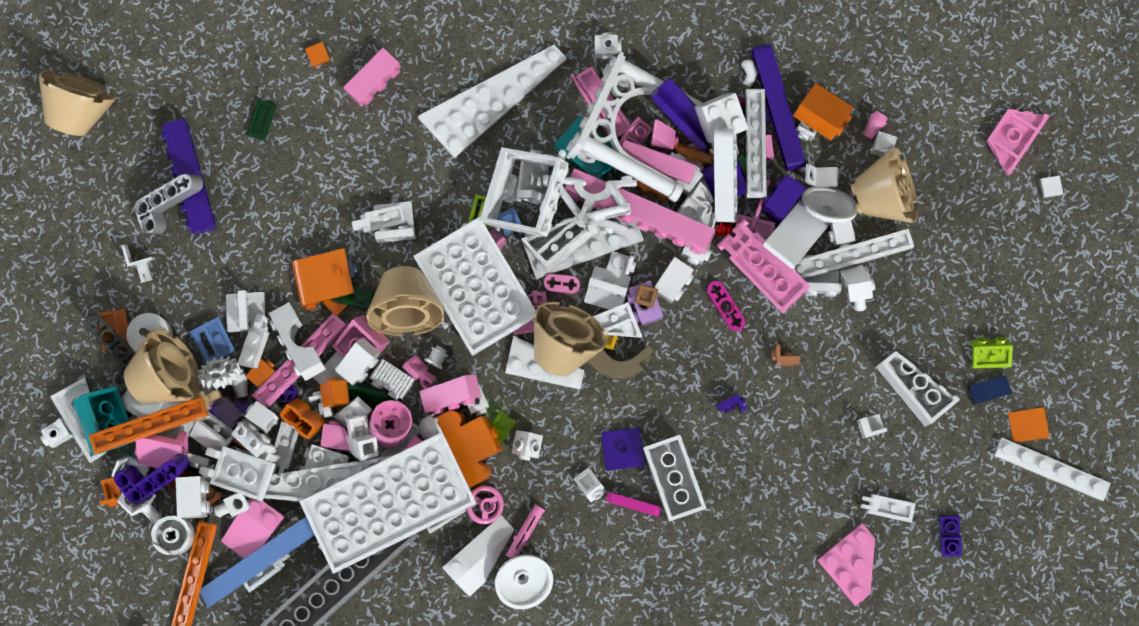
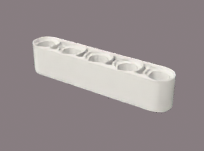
M715 129L716 222L737 221L736 129Z

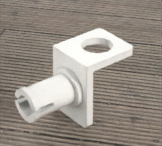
M121 245L127 267H137L140 282L153 280L147 263L155 260V257L132 262L128 245Z
M234 492L223 500L224 503L215 506L214 512L218 517L230 513L231 517H234L249 510L250 506L244 495Z
M123 493L117 499V502L131 516L142 512L152 523H156L162 516L151 505L156 497L154 493L138 504L132 503L131 506L125 503V495Z

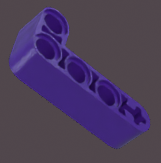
M177 454L145 477L135 466L127 465L115 475L114 481L128 501L138 504L177 478L189 467L190 462L185 455Z

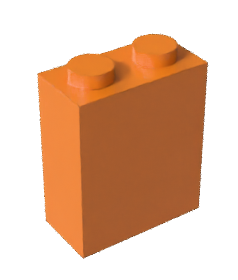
M815 83L793 116L832 141L835 135L839 137L844 130L843 124L847 126L853 117L850 113L854 107Z

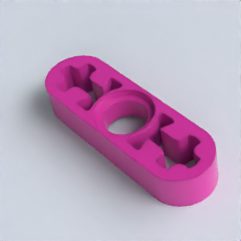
M718 281L711 282L707 288L708 296L728 328L735 332L740 331L745 325L743 315L724 285ZM712 286H715L716 288H721L719 290V294L721 295V297L723 296V294L726 295V297L720 299L718 303L715 300L719 298L716 293H711L713 289ZM724 301H728L731 304V310L728 312H724L720 307ZM735 310L736 314H733L736 320H741L739 323L740 327L732 326L733 319L731 316L727 319L726 315H730Z
M607 492L605 498L606 502L631 508L657 517L660 515L661 507L611 492Z

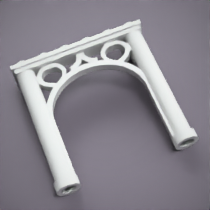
M620 51L617 57L613 56L609 64L605 66L602 72L604 75L601 79L603 85L597 88L594 94L596 100L595 102L592 101L587 108L589 114L583 118L579 125L582 128L580 133L577 132L573 140H570L566 148L569 151L566 158L574 159L578 156L579 159L586 163H594L595 160H599L668 196L669 200L676 202L684 189V185L629 156L618 142L615 121L621 105L637 95H652L653 91L665 82L626 61V57L623 56L624 53ZM634 84L640 86L641 88L635 89ZM617 85L628 87L629 92L621 93L618 91ZM610 90L613 96L616 97L613 101L606 100ZM686 94L696 104V106L703 103L695 99L694 97ZM602 109L606 114V119L597 120ZM598 125L606 127L608 131L607 137L601 138L597 135L596 128ZM610 141L613 149L604 144Z

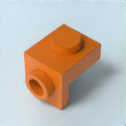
M114 477L101 480L105 500L99 501L100 505L107 504L108 507L119 505L117 499L122 492L116 485Z

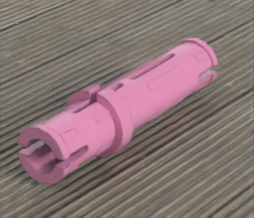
M534 504L519 533L513 537L514 541L505 554L509 558L516 557L520 554L523 547L527 546V540L545 512L544 509Z

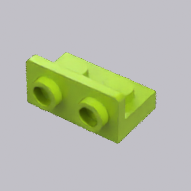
M996 337L990 340L987 338H977L970 341L973 368L1012 367L1013 345L1009 339Z

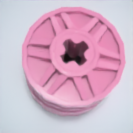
M389 400L377 405L369 421V433L376 437L377 445L387 449L401 445L411 429V412L404 404L398 401ZM390 425H391V426H392V429L389 428V429L387 430V429L385 428L386 426H390Z

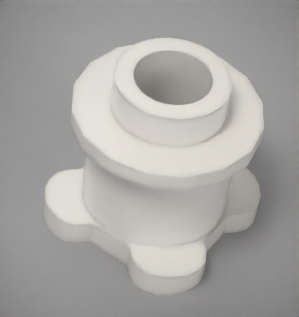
M439 346L431 347L432 351L424 361L442 370L443 367L441 365L445 357H448L445 354L447 350Z

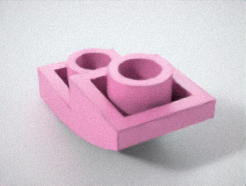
M638 116L619 141L620 146H623L624 140L642 146L641 143L653 130L652 126Z

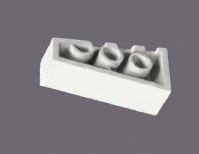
M897 351L876 366L925 427L932 424L960 400L955 395L953 396L947 392V389L935 383L926 373L918 370L914 364Z

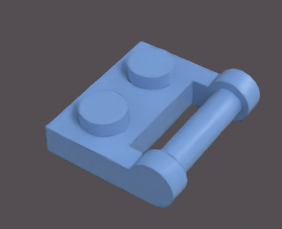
M219 317L189 332L190 337L194 339L203 357V364L205 366L207 365L206 362L213 360V358L218 360L221 356L225 358L236 352ZM203 332H205L215 353L213 356H210L200 336Z

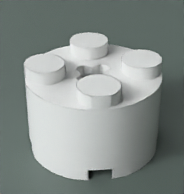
M177 516L163 517L152 528L153 545L159 552L166 555L182 554L192 546L195 530L187 519L178 518ZM171 532H175V535H176V538H175V539H171V538H172V535H170Z

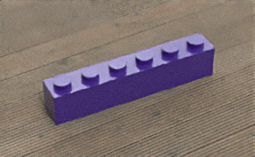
M183 118L162 124L163 131H161L163 141L167 142L168 145L166 153L168 159H172L173 166L171 171L173 177L191 174L199 175L203 180L202 189L181 202L182 211L184 214L187 213L188 220H186L188 231H192L194 235H199L216 230V222L188 122Z

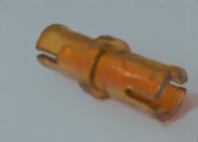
M679 142L674 154L679 153L684 157L690 158L692 162L698 161L711 166L714 159V154L699 150V147L694 146L693 148Z

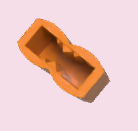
M298 398L288 403L280 413L284 422L295 427L296 431L306 439H310L319 433L323 428V424L326 423L319 413L311 411L309 405Z

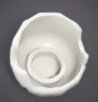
M433 413L423 418L419 424V433L424 441L442 433L440 426L437 424L438 418H432L434 416Z

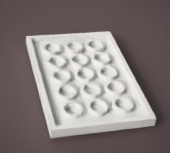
M480 217L414 255L416 262L472 356L534 320V313L536 311L486 226L479 220Z

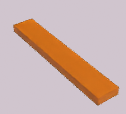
M201 396L90 434L89 439L93 453L96 455L207 417L209 414L204 398Z
M198 521L171 626H192L217 529L215 524Z

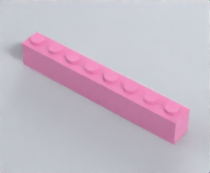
M575 168L570 176L571 178L584 179L586 185L583 188L589 193H600L606 188L605 181ZM566 185L565 190L573 201L580 200L585 202V199L581 198L576 192L575 186ZM618 189L631 208L630 215L617 216L622 222L626 224L631 222L642 231L647 232L649 230L654 232L658 238L670 239L673 244L679 247L684 245L695 254H706L715 235L714 228L624 189ZM610 196L603 201L595 202L592 209H595V207L605 209L618 206V204Z

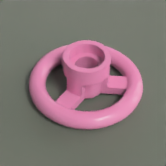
M491 486L475 488L472 494L482 511V518L475 515L472 506L467 508L468 515L479 524L493 523L500 517L503 511L504 502L502 495ZM483 491L494 494L493 497L480 499L476 495ZM498 501V508L496 513L492 517L488 518V514L492 513L496 508L495 502ZM488 502V507L485 509L484 503Z

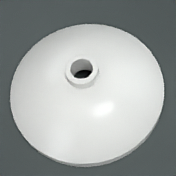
M811 187L806 189L801 197V203L805 210L823 222L844 223L855 218L858 212L855 200L848 194L834 188Z
M519 555L509 559L501 566L495 578V589L498 597L504 604L515 609H528L540 604L549 595L553 586V574L549 565L543 559L534 555Z

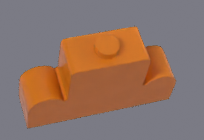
M460 410L448 411L436 417L438 418L437 424L440 426L469 488L486 481L491 475V468L488 464L483 463V460L503 449L498 439L499 433L491 425L488 417H478L465 424L466 416Z

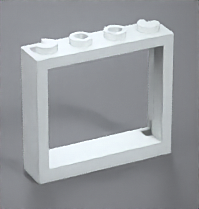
M501 147L479 220L488 226L547 238L548 232L551 230L554 213L557 210L559 195L563 190L562 185L568 173L569 163L559 157ZM515 160L554 167L536 228L497 220Z

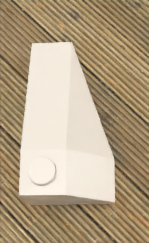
M501 515L442 567L469 597L485 583L514 528Z

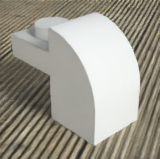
M360 414L346 418L348 429L346 440L353 456L359 460L379 456L376 437L369 433L367 415Z

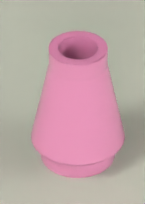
M875 110L870 115L863 135L872 140L887 124L888 118Z

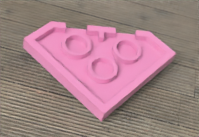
M863 523L817 560L854 606L871 594L875 538Z

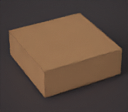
M640 284L634 303L653 308L658 289Z

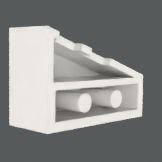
M575 217L556 224L548 232L547 238L533 235L521 239L524 246L548 273L592 236L588 226L579 227L576 225Z

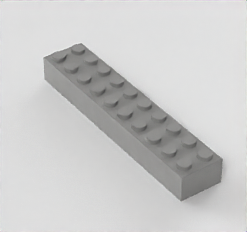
M416 533L334 574L329 564H327L260 626H321L420 534Z

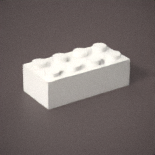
M681 435L643 447L668 522L707 509Z

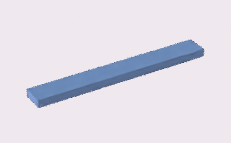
M307 517L201 588L200 594L207 606L211 607L315 536Z

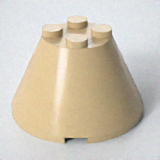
M898 148L890 149L855 179V183L851 184L853 195L857 196L858 202L856 206L859 214L864 213V215L914 223L918 217V211H914L913 204L917 202L915 188L905 159L901 160L898 155L901 154Z

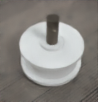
M140 314L130 322L127 328V341L129 346L136 352L148 333L155 329H164L169 331L168 335L173 337L172 328L165 319L156 314Z

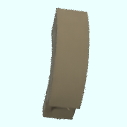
M648 346L628 361H616L602 350L587 361V363L600 375L611 379H627L640 374L644 370L640 363L645 365L653 358L651 355L654 351Z

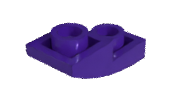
M939 515L941 556H962L960 516Z

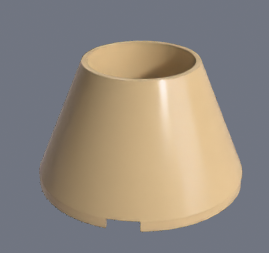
M51 70L40 72L39 84L44 122L57 131L76 136L86 135L116 99L113 91L108 93L105 91V86L90 79L63 72L62 75H56Z
M401 266L392 268L383 274L366 317L368 325L377 332L392 336H403V332L414 331V335L431 331L444 320V308L421 270L414 267Z
M546 302L539 305L534 313V358L537 364L547 372L558 376H567L601 352L607 344V337L604 336L605 330L602 325L587 312L572 305L564 307L559 306V302Z
M155 329L146 335L124 371V381L129 392L136 400L143 404L188 401L195 398L199 394L198 392H200L201 385H198L199 368L192 353L178 337L173 338L168 335L169 331L164 329Z

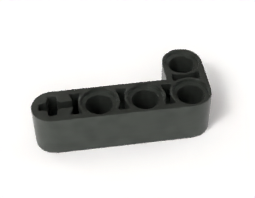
M90 313L85 318V325L98 341L121 363L112 371L110 377L116 387L126 386L125 381L116 382L114 378L118 373L124 374L135 352L100 315ZM98 318L97 323L102 329L99 331L96 326H89L91 324L90 319L96 320ZM105 332H111L113 338L110 341H104L102 335ZM117 347H126V353L124 355H117Z

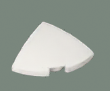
M699 182L681 204L677 213L714 228L715 212L712 213L711 205L714 202L708 189Z

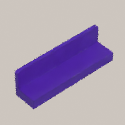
M671 78L667 79L653 91L651 99L701 152L705 151L709 143L706 142L694 107L696 104Z

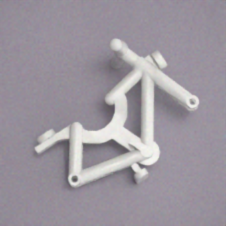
M560 150L558 157L565 161L566 152L565 150ZM568 169L563 184L575 186L579 196L585 199L580 210L564 187L560 194L575 215L574 220L577 226L585 227L588 225L590 234L595 235L598 233L596 221L631 214L630 204L618 189L621 187L637 186V181L633 180V177L623 176L621 180L607 181L605 183V190L593 194L585 191L583 188L586 185V181L584 179L571 178L572 172ZM543 175L544 186L549 185L551 175ZM610 196L618 204V206L592 211L595 202L603 201ZM542 202L541 206L539 207V211H540V212H541V208H542L543 202Z

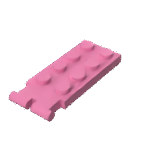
M743 219L732 230L736 236L733 238L728 233L717 246L721 250L725 248L732 255L729 259L781 313H784L811 286L794 269H791L763 246L766 240L758 232L754 234L747 227L749 223Z

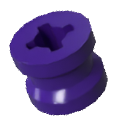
M291 384L279 397V400L286 403L295 400L298 395L296 387Z

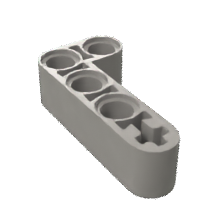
M182 174L136 201L134 209L143 232L148 234L163 233L167 225L162 212L199 192L203 187L202 178L199 175Z

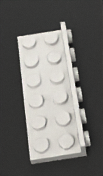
M619 217L609 218L607 220L628 227L626 236L613 232L612 235L601 232V228L597 227V234L592 235L549 273L525 246L524 248L535 278L538 280L549 274L557 273L612 253V251L614 252L642 242L643 237L640 229L631 222L630 224L622 222ZM524 234L527 238L533 236L532 234Z

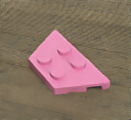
M1008 109L986 140L1007 176L1012 173L1050 117L1048 114L1040 115L1028 111L1020 112Z

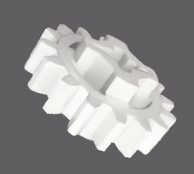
M221 356L218 360L213 358V360L207 361L206 366L202 365L201 370L198 371V379L203 388L207 387L210 390L214 387L217 390L220 386L225 388L228 384L232 385V380H238L237 376L241 374V369L235 358L231 359L228 356L224 359Z

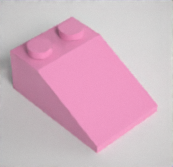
M249 498L247 502L250 509L236 516L221 542L244 559L267 544L287 518V516L264 499L262 502Z

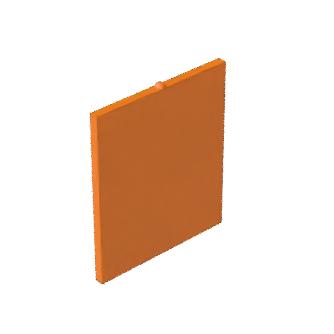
M1044 407L1008 413L1014 443L1050 438Z

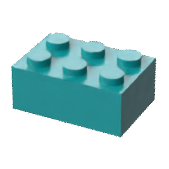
M580 116L554 144V149L557 152L565 150L567 156L569 151L566 148L570 140H573L577 132L580 133L582 129L579 127L583 120ZM596 131V133H597V135H598L599 137L604 138L601 134H599V133ZM609 141L604 144L613 149ZM565 156V159L578 170L600 180L613 168L611 165L599 160H595L594 163H586L579 159L578 156L574 159H568Z
M116 386L83 394L73 401L92 456L95 454L89 439L90 434L129 421ZM131 443L107 450L105 452L125 447Z

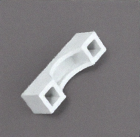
M288 302L270 312L269 315L272 320L269 323L274 331L278 330L280 335L277 338L281 345H286L288 350L285 353L290 361L293 360L296 365L293 368L298 376L302 375L306 381L326 370L313 347L306 348L295 344V335L302 324L291 304Z

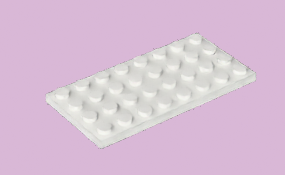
M443 432L300 501L333 574L477 504Z

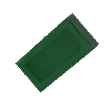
M261 100L257 101L248 128V137L266 141L277 107L275 104Z

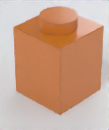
M260 359L258 368H252L246 377L260 388L276 372L274 370L276 366L268 359L266 362Z
M338 377L329 378L326 383L320 384L323 408L339 407L350 403L346 380H338Z

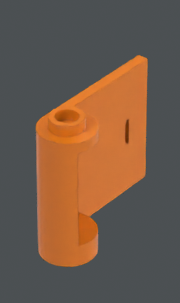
M345 248L292 262L300 305L305 310L316 309V305L320 304L321 301L354 294Z

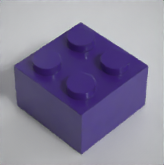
M786 175L784 179L780 177L772 189L774 193H769L763 201L762 206L764 208L762 213L780 225L806 187L789 175Z

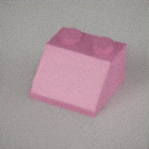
M362 315L350 322L332 347L344 358L355 342L363 337L381 353L390 340L383 333L372 329L368 325L367 318Z

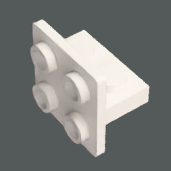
M595 266L584 302L607 310L622 305L631 277Z
M246 290L238 291V294L226 295L227 331L229 333L247 332L251 324H254L257 314L266 316L264 292L248 293Z

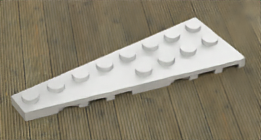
M552 45L418 116V119L456 159L562 65L567 58L555 45Z
M392 456L273 474L264 498L302 501Z

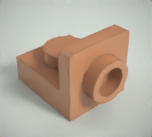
M776 345L775 349L771 350V361H775V366H798L800 364V356H795V353H783V356H781L780 345Z

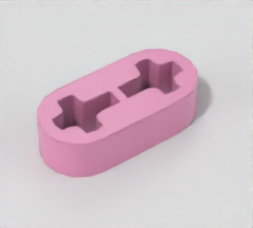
M549 274L544 279V287L550 292L574 294L579 290L580 282L574 276ZM555 278V282H560L561 285H554V288H550V284H547V281ZM570 280H573L577 287L569 290V287L563 286V283H569Z

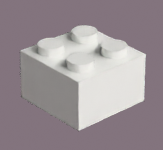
M726 93L694 107L706 142L714 143L715 129H736V134L748 129L736 93Z
M201 476L176 478L178 518L207 517V513H210V501H207L206 496L210 488L206 478Z

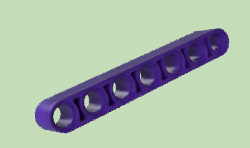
M769 43L751 48L752 57H755L753 60L758 70V75H760L758 77L761 87L765 89V101L770 111L773 129L775 128L774 132L778 146H781L779 149L783 163L786 164L785 169L788 172L806 167L804 154L772 46Z

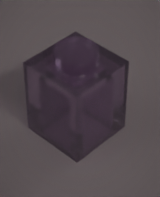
M227 397L224 399L220 398L214 404L215 408L212 410L230 428H233L245 415Z

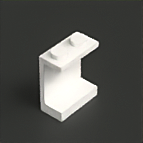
M530 150L531 153L541 154L539 150ZM521 161L516 198L541 206L547 186L543 185V175H548L549 166Z

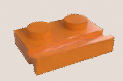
M125 309L97 313L128 344L126 336L128 324ZM105 332L102 335L104 341H110L113 338L111 332ZM102 345L103 352L108 351V350ZM119 346V347H117L116 350H118V349H123V348H126V347H124V346Z

